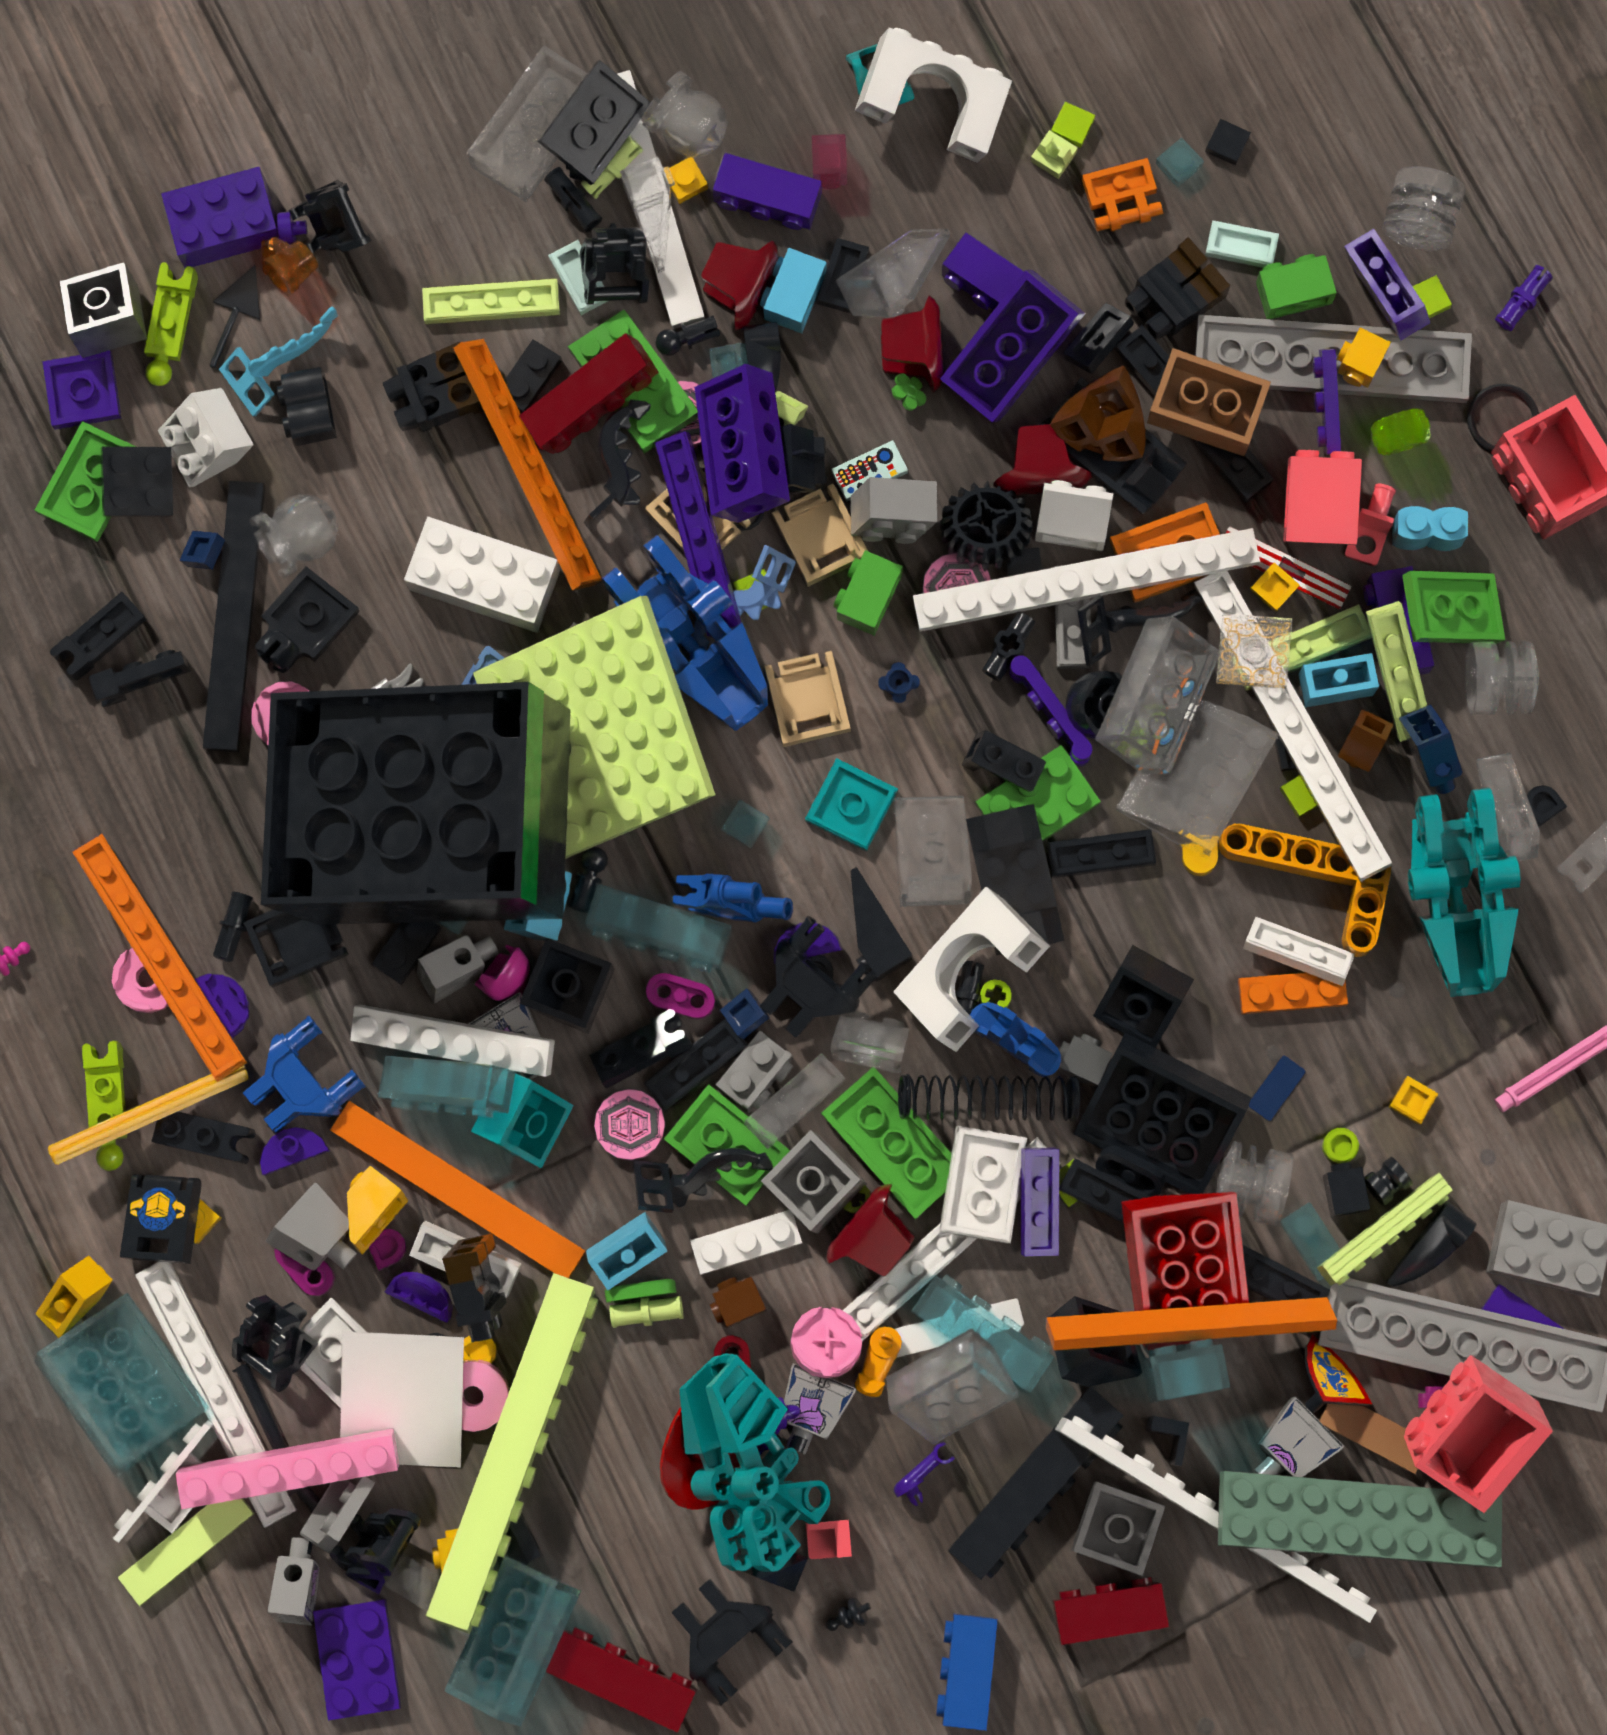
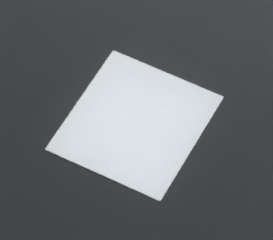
M342 1331L340 1438L393 1428L399 1465L461 1468L464 1337Z

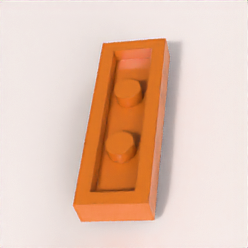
M1309 973L1238 979L1241 1015L1348 1005L1346 980L1343 986Z

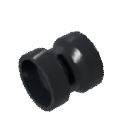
M1393 1157L1383 1162L1379 1171L1370 1172L1364 1177L1366 1187L1383 1206L1394 1199L1395 1193L1405 1191L1413 1185L1407 1172Z

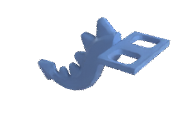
M764 545L752 578L756 579L752 586L747 590L733 591L739 615L741 616L745 611L753 620H758L762 606L779 609L782 604L778 591L784 593L796 561ZM770 554L772 555V560L766 575L763 576L761 575V569L767 555ZM785 562L787 564L786 572L782 582L777 584V576L782 564ZM696 618L693 638L700 646H704L707 649L710 641L704 636L706 633L704 626Z

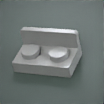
M759 1031L717 1082L716 1087L747 1112H750L753 1107L759 1110L772 1094L768 1091V1088L776 1079L781 1083L794 1067L790 1063L793 1055Z
M365 1476L361 1477L356 1484L348 1480L330 1483L300 1531V1535L327 1553H330L341 1540L375 1482Z

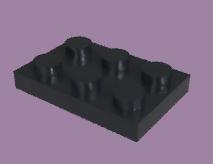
M599 60L593 65L541 136L538 143L588 184L592 185L599 178L652 103Z

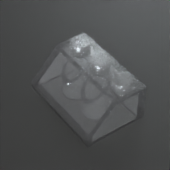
M972 1328L886 1377L889 1410L933 1445L1019 1397L1018 1390L994 1347Z

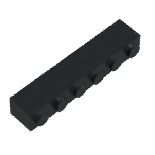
M1089 1387L1063 1416V1418L1072 1421L1074 1416L1084 1420L1093 1426L1090 1433L1103 1440L1105 1435L1114 1438L1123 1426L1118 1421L1124 1415L1097 1391ZM1057 1425L948 1549L953 1556L980 1580L985 1575L991 1579L1005 1563L1000 1559L1009 1547L1014 1552L1029 1536L1024 1532L1027 1526L1033 1520L1039 1524L1052 1509L1047 1503L1053 1496L1058 1493L1062 1497L1075 1483L1076 1480L1071 1476L1081 1465L1086 1470L1097 1457L1055 1430Z

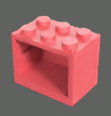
M1576 395L1503 433L1491 452L1494 468L1500 475H1505L1510 483L1509 491L1512 498L1517 504L1522 503L1528 513L1526 519L1530 528L1535 533L1539 532L1543 540L1607 506V446Z
M1298 450L1296 456L1288 458L1283 542L1357 544L1362 459H1354L1355 452L1333 451L1330 454V458L1319 457L1318 450Z
M1470 1355L1464 1363L1460 1362L1451 1372L1450 1380L1443 1389L1437 1390L1432 1394L1427 1408L1420 1417H1415L1409 1422L1405 1430L1404 1439L1415 1467L1485 1513L1553 1430L1539 1401Z

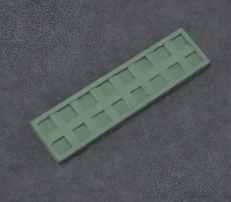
M1222 1471L1220 1472L1218 1546L1499 1568L1502 1567V1494L1483 1513L1449 1489Z

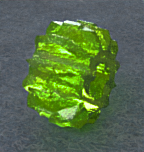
M1418 408L1403 410L1375 421L1371 427L1372 440L1380 455L1390 456L1396 453L1399 454L1427 443L1432 436L1430 432L1431 426L1424 410Z

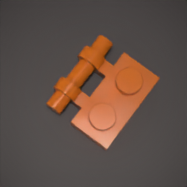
M1148 158L1082 175V182L1091 211L1104 207L1106 216L1094 218L1097 232L1110 229L1111 232L1122 228L1121 225L1136 221L1142 224L1151 221V217L1163 215L1160 201L1147 204L1145 197L1156 194L1157 191ZM1134 200L1135 208L1118 212L1116 204Z

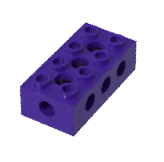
M744 364L694 387L711 515L739 523L789 502L790 497L773 373Z

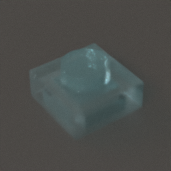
M1182 137L1156 158V165L1177 187L1196 173L1204 164V160Z
M743 343L709 349L713 378L741 365L748 364L746 345Z
M739 800L721 829L729 836L752 849L770 818L744 801Z

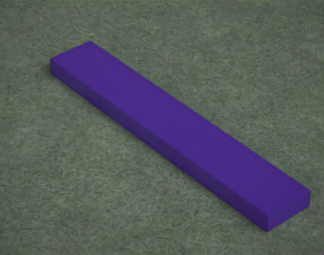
M684 431L657 441L655 445L690 574L708 584L715 580L723 588L733 605L720 614V616L732 629L742 622L713 516L710 512V505L691 435L689 432ZM706 630L707 636L712 637Z

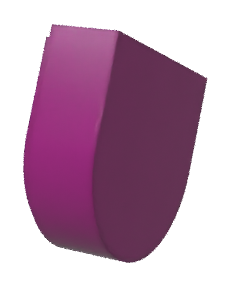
M384 1229L369 1247L379 1271L398 1263L404 1257L407 1249L404 1237L393 1229Z

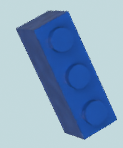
M953 1613V1621H945L943 1642L950 1643L949 1658L942 1657L940 1679L946 1680L945 1695L938 1694L936 1716L943 1717V1726L987 1731L997 1618Z

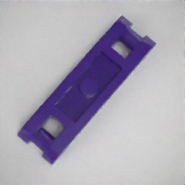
M1025 656L1015 657L1010 665V678L1016 683L1024 684L1029 691L1026 694L1028 701L1037 712L1042 709L1048 717L1049 721L1046 724L1055 738L1059 739L1062 737L1071 749L1070 757L1075 765H1086L1092 754L1091 743L1083 733L1073 726L1068 718L1066 709L1032 662Z

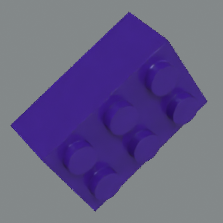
M260 167L161 193L176 252L184 268L187 266L203 265L280 243L277 219L268 186Z

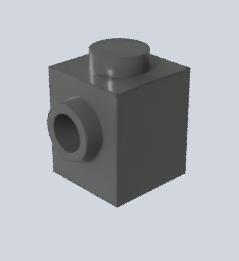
M1082 1034L1081 1038L1074 1035L1071 1043L1064 1041L1059 1050L1061 1065L1058 1072L1069 1077L1076 1076L1078 1081L1096 1089L1113 1053L1101 1048L1102 1042L1089 1035Z

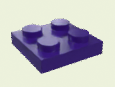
M110 350L85 358L77 355L42 361L51 426L54 430L80 426L82 421L92 424L122 418L113 355Z

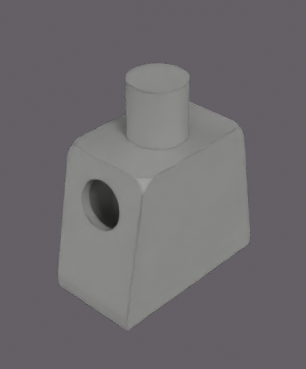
M468 935L418 959L417 976L433 1004L480 978L484 972V962L495 957L499 952L490 936L473 944ZM463 960L467 962V964L462 965L457 963L456 961Z
M314 1183L281 1218L265 1240L272 1247L311 1270H316L327 1257L344 1270L357 1254L342 1241L349 1232L347 1216L317 1183Z

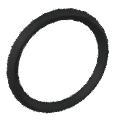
M1510 384L1491 385L1480 391L1471 401L1467 413L1468 428L1473 439L1487 451L1492 452L1495 446L1489 444L1479 435L1474 422L1476 407L1485 396L1497 391H1509L1524 399L1531 410L1532 417L1539 414L1534 400L1519 387Z

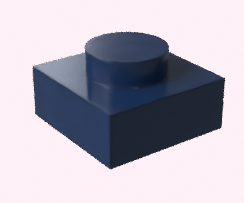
M192 531L179 561L187 567L213 570L225 539L218 533Z
M747 988L720 1009L737 1036L745 1039L770 1018L767 1012L760 1007L761 1004L754 993Z

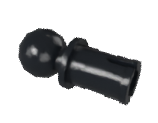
M712 315L709 318L686 326L684 323L680 324L682 330L680 332L671 329L663 330L656 337L655 344L658 352L662 355L672 356L679 352L682 345L687 344L690 350L694 344L719 337L720 332Z
M594 846L582 853L581 865L584 871L583 873L576 872L575 877L578 879L568 905L569 908L590 913L597 886L602 884V880L597 878V873L605 870L608 864L607 854L601 848Z

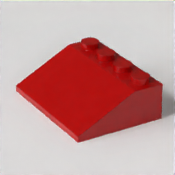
M1235 1192L1163 1195L1121 1202L1134 1311L1249 1303L1237 1194ZM1212 1339L1150 1343L1143 1345L1149 1351Z

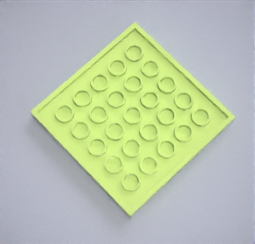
M639 596L473 672L477 684L530 682L543 690L544 694L571 709L566 858L715 796L648 596Z

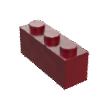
M1152 1577L1130 1580L1131 1587L1117 1589L1116 1583L1095 1586L1096 1593L1081 1595L1080 1589L1059 1592L1060 1599L1052 1600L1059 1643L1066 1645L1168 1628L1169 1623L1162 1583H1153Z

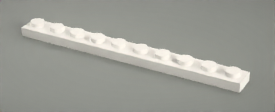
M1251 528L913 595L919 631L921 632L1093 598L1098 595L1103 596L1259 565L1260 559L1254 531Z
M1228 571L1210 574L1194 582L1196 590L1201 595L1224 640H1232L1233 645L1228 646L1230 650L1236 648L1239 639L1235 633L1229 634V637L1233 635V638L1227 637L1228 633L1225 632V629L1228 632L1231 630V627H1227L1224 624L1225 619L1231 620L1232 626H1236L1237 622L1238 625L1242 624L1243 630H1240L1242 626H1238L1237 631L1243 636H1249L1255 632V625L1253 623H1248L1246 626L1247 629L1252 627V630L1247 631L1245 629V624L1249 621L1255 622L1257 626L1258 624ZM1226 621V624L1228 626H1231V623L1229 621ZM1258 627L1260 635L1264 636L1261 629ZM1257 630L1251 637L1240 636L1239 647L1232 651L1238 657V665L1251 670L1252 677L1253 673L1258 669H1269V662L1275 656L1267 640L1260 637ZM1226 641L1227 645H1231L1230 641ZM1273 658L1271 662L1272 671L1279 673L1281 670L1277 669L1276 671V668H1281V673L1285 674L1283 668L1277 665V658ZM1241 668L1243 674L1247 675V681H1250V672ZM1257 671L1254 675V681L1261 683L1263 678L1260 676L1258 680L1257 677L1263 675L1265 678L1264 683L1257 685L1251 680L1249 684L1360 882L1392 866L1391 859L1287 675H1279V679L1285 681V686L1282 687L1278 685L1277 679L1272 681L1275 685H1272L1271 681H1266V677L1267 680L1272 679V674L1269 671ZM1279 680V684L1283 685V681Z
M1074 1416L1072 1421L1061 1418L1055 1429L1057 1432L1218 1530L1219 1512L1214 1510L1216 1502L1197 1492L1195 1497L1183 1490L1186 1484L1169 1473L1164 1478L1154 1473L1152 1470L1155 1465L1142 1456L1136 1454L1132 1459L1121 1452L1124 1445L1113 1438L1105 1435L1103 1440L1090 1433L1093 1426L1077 1416ZM1247 1548L1358 1618L1370 1623L1377 1610L1368 1605L1370 1597L1351 1587L1349 1592L1337 1586L1339 1578L1320 1568L1318 1573L1306 1566L1309 1560L1299 1553L1288 1551L1285 1554L1282 1551Z

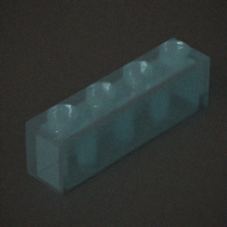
M600 884L597 885L585 921L587 929L592 930L591 936L605 941H611L612 937L625 940L624 946L640 952H644L645 947L657 950V956L672 962H677L678 958L692 961V968L708 973L711 972L712 968L721 969L733 932L731 925Z
M385 1056L378 1097L392 1101L391 1107L412 1111V1106L418 1105L417 1110L438 1113L439 1107L445 1108V1113L465 1116L466 1110H472L471 1115L492 1119L493 1113L508 1114L516 1072L488 1064Z
M945 1274L942 1279L935 1275L911 1313L1030 1394L1054 1359L1049 1354L1052 1347L1036 1336H1033L1031 1341L1019 1333L1022 1328L1019 1324L1005 1315L1000 1320L989 1311L992 1306L977 1295H974L971 1300L962 1294L960 1290L963 1286Z

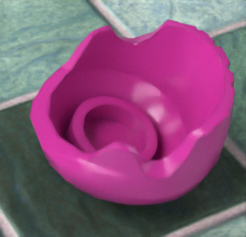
M506 945L505 948L510 952V955L500 953L485 973L475 982V985L489 998L497 1001H506L519 992L523 993L530 977V962L519 947L513 948Z

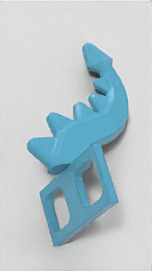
M330 307L319 319L321 323L314 326L312 332L302 334L299 340L291 339L284 346H274L269 352L251 361L242 348L237 347L219 368L252 416H257L275 395L263 379V376H269L277 366L298 357L318 342L327 332L332 321L338 317L334 307ZM236 356L239 357L246 368L245 373L238 381L229 371V365ZM255 383L260 386L265 394L264 400L257 407L254 406L248 397V391Z

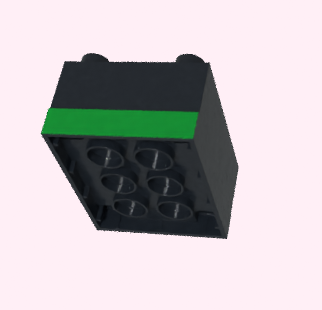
M530 682L271 693L260 905L278 912H285L317 925L563 919L564 895L566 892L565 858L568 771L571 753V709L544 694L543 690Z

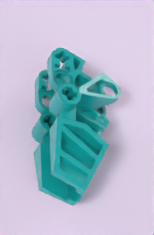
M1491 788L1471 790L1467 801L1468 812H1466L1465 817L1445 822L1442 820L1441 804L1438 795L1419 796L1415 806L1416 819H1412L1411 869L1408 870L1409 893L1412 901L1428 899L1430 915L1421 916L1420 921L1450 997L1493 992L1506 978L1519 909L1504 906L1502 890L1519 888L1521 877L1516 856L1508 857L1499 843L1495 802ZM1473 868H1478L1483 909L1468 912L1467 905L1463 902L1461 888L1468 886ZM1447 899H1449L1450 907H1448Z
M727 1353L714 1356L679 1389L685 1454H699L704 1468L697 1470L692 1476L691 1490L699 1500L719 1501V1504L711 1511L710 1525L722 1566L730 1571H746L753 1566L761 1572H775L780 1570L801 1546L789 1530L791 1525L796 1520H803L808 1524H818L830 1505V1491L828 1486L820 1480L784 1481L799 1459L797 1451L794 1448H785L775 1433L788 1408L738 1355ZM765 1443L770 1451L761 1460L757 1446ZM728 1453L736 1454L740 1464L739 1467L735 1468L736 1471H734ZM813 1487H817L821 1493V1502L817 1507H813L809 1502L808 1495ZM728 1509L734 1515V1524L729 1530L724 1527L722 1521L723 1514ZM738 1549H740L741 1555L737 1557V1560H734L733 1554L737 1553ZM771 1549L772 1555L768 1557V1561H765L764 1555Z

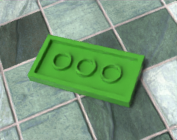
M622 310L569 345L568 348L580 367H582L625 333L640 342L659 373L651 378L652 382L646 388L629 395L619 409L628 406L630 399L646 401L651 404L650 410L640 420L630 417L631 427L626 429L645 454L656 446L655 442L674 435L698 419V412L696 406L625 310Z
M872 1067L821 1113L825 1120L882 1184H892L890 1193L914 1220L945 1194L952 1153L918 1115L915 1120L913 1119L912 1109H910V1115L907 1120L900 1118L898 1093L875 1067Z

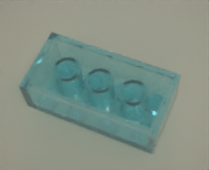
M505 1556L498 1570L494 1588L491 1593L488 1592L483 1606L486 1608L478 1628L473 1626L444 1691L497 1720L521 1727L581 1590L529 1564Z

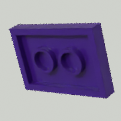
M386 1599L313 1611L328 1721L400 1709L401 1701Z

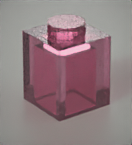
M845 134L812 135L813 179L822 181V188L828 190L837 189L841 185H847Z

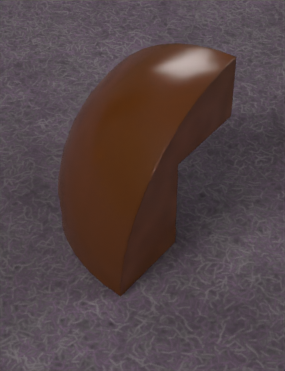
M1124 365L1100 376L1078 391L1062 406L1050 424L1061 439L1080 452L1086 448L1102 454V459L1107 461H1129L1143 457L1146 439L1143 412L1135 386Z

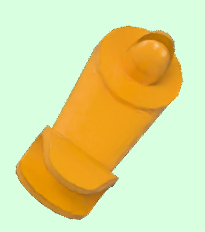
M886 1326L880 1327L871 1335L862 1372H859L855 1382L856 1390L865 1396L879 1397L882 1394L885 1386L884 1380L901 1349V1336L895 1329Z

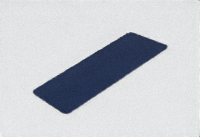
M1282 1056L1252 1097L1249 1107L1270 1121L1306 1071L1287 1056Z

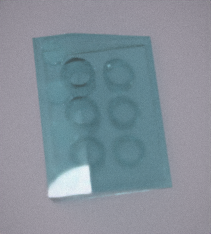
M128 1293L36 1354V1365L116 1478L146 1458L209 1409L207 1403Z

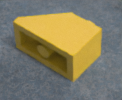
M369 1166L365 1172H360L354 1177L347 1192L349 1237L355 1249L362 1255L408 1202L403 1191L372 1166Z
M88 1255L59 1276L37 1310L36 1315L60 1339L102 1298L113 1279Z

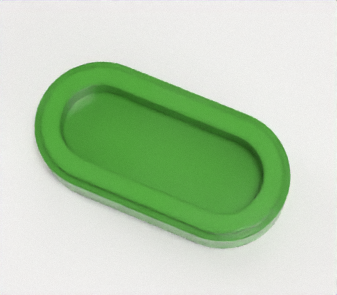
M663 1279L614 1286L609 1290H605L606 1303H617L647 1297L676 1294L677 1291L675 1280Z

